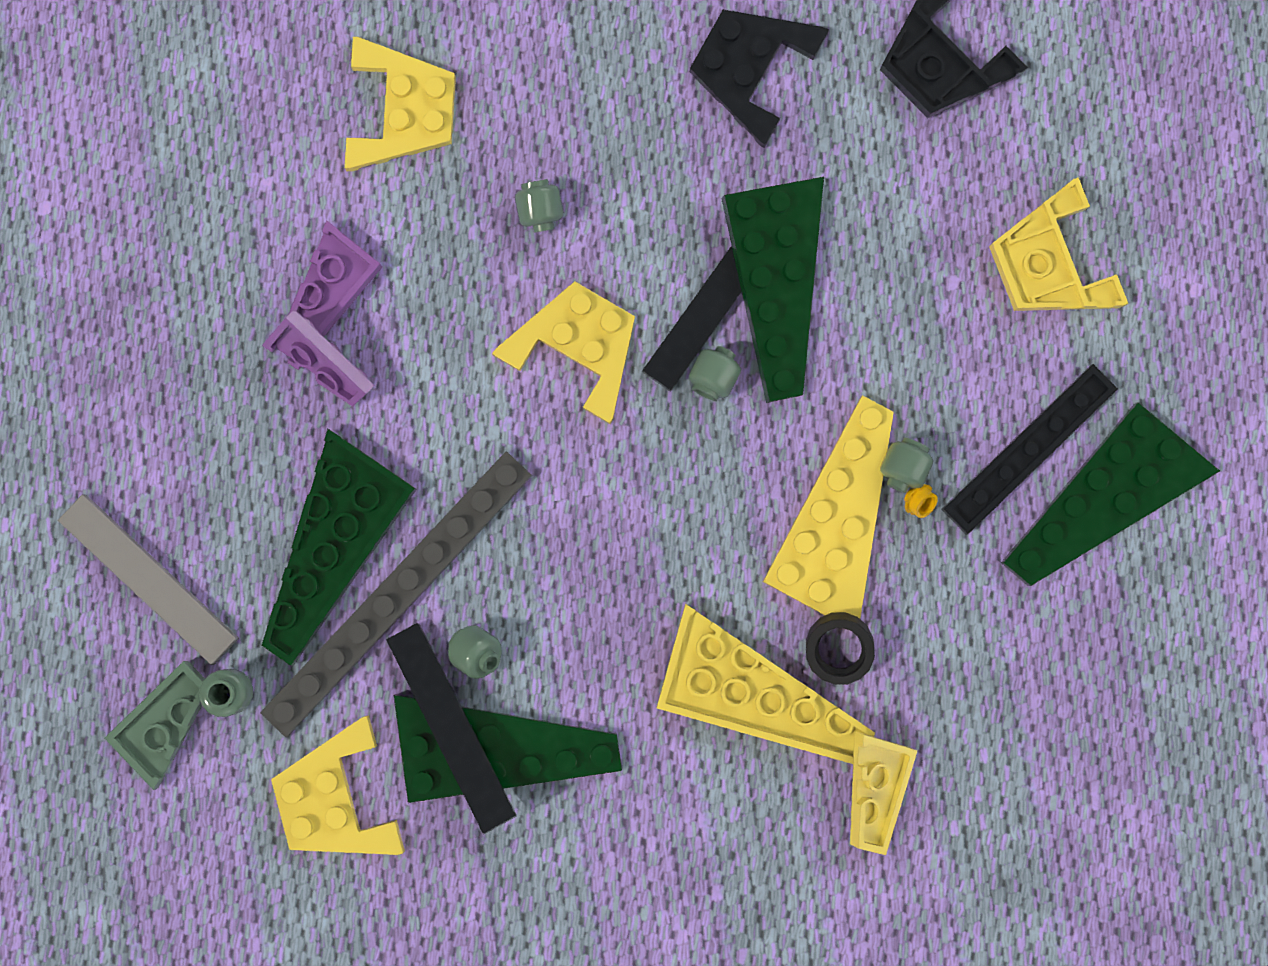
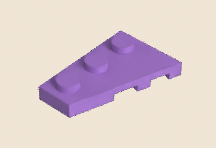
M327 220L322 230L323 236L317 250H314L311 257V265L304 283L300 284L289 312L290 314L295 309L301 316L309 319L323 337L382 269V265Z
M295 309L280 323L262 345L271 352L277 348L289 356L288 364L297 370L301 367L310 370L315 374L318 384L352 407L374 386L361 369L351 364L341 354V351L335 344L328 342L315 329L312 322L306 317L301 316Z

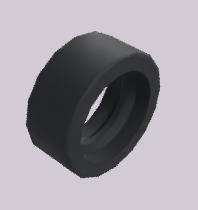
M846 612L830 613L820 617L810 627L806 638V660L812 672L821 680L834 685H848L860 680L870 670L875 658L874 639L868 626L860 618ZM835 628H844L852 631L861 643L859 659L853 665L846 668L829 666L822 660L819 654L818 645L821 637L826 632Z

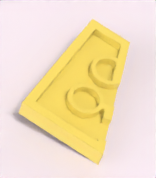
M855 731L850 845L882 855L887 854L917 750Z

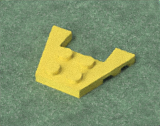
M353 37L352 70L387 72L383 138H346L345 170L352 172L372 164L378 165L401 156H410L452 144L455 74L360 37Z
M1079 178L1070 181L989 246L1014 311L1121 308L1129 304L1117 274L1082 286L1056 220L1082 212L1090 207Z
M574 281L493 351L492 355L521 371L538 341L543 342L601 376L585 402L583 409L611 424L635 316Z
M369 715L360 718L271 779L289 850L399 855L405 852L397 820L363 830L360 829L341 757L377 747Z

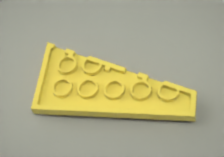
M863 395L860 397L762 581L823 615L846 612L861 618L883 481L880 467L888 451L893 411Z
M685 604L656 706L657 709L853 764L855 731L873 737L875 732Z

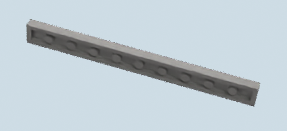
M506 451L268 703L260 714L283 736L288 737L532 477V474Z

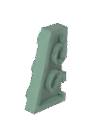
M183 661L104 738L153 790L158 789L202 707L199 698L200 687L205 678L189 661Z

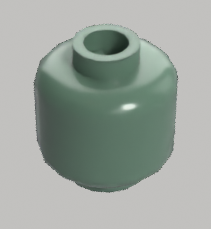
M548 179L521 184L522 190L515 194L520 224L525 227L533 226L534 233L554 229L553 222L562 219L564 216L559 188L556 185L549 184Z
M717 346L715 350H702L689 374V380L693 384L692 390L712 401L728 397L741 373V367L734 360L736 355L721 346Z
M903 438L902 442L892 443L880 467L881 473L888 478L886 485L902 493H906L908 488H922L934 462L928 453L930 449L924 444L909 438Z
M476 625L467 626L456 631L451 637L448 649L449 660L454 667L474 679L483 678L494 672L499 666L502 655L501 644L496 637Z
M222 669L211 673L204 679L200 687L199 698L202 706L208 713L217 717H229L242 712L249 706L253 697V686L251 680L244 672L237 669Z

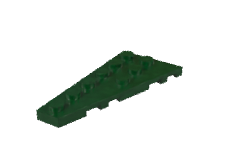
M824 176L726 194L721 198L766 403L802 396L804 392Z
M1137 402L1133 404L1003 559L1001 564L1027 586H1032L1217 474L1220 470Z
M328 428L324 438V448L314 471L316 474L309 495L306 497L292 543V553L288 566L285 567L281 579L283 582L277 602L274 603L261 645L290 666L295 665L417 490Z
M393 695L408 803L463 795L416 699L403 695ZM462 707L503 789L622 771L616 733Z

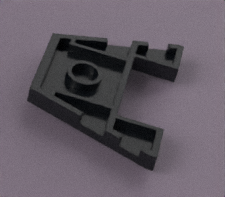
M916 0L880 68V71L927 118L1021 76L1028 68L1005 46L985 66L979 69L931 21L951 0Z
M723 9L693 61L689 72L733 115L741 127H744L754 137L755 141L765 148L780 118L749 102L781 44L814 60L828 35L829 29Z

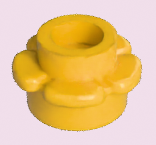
M924 484L922 488H911L904 498L905 511L911 515H916L918 518L928 516L938 502V497L932 492V487Z

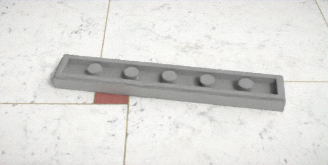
M82 494L57 520L211 665H215L239 639L235 633L87 495Z

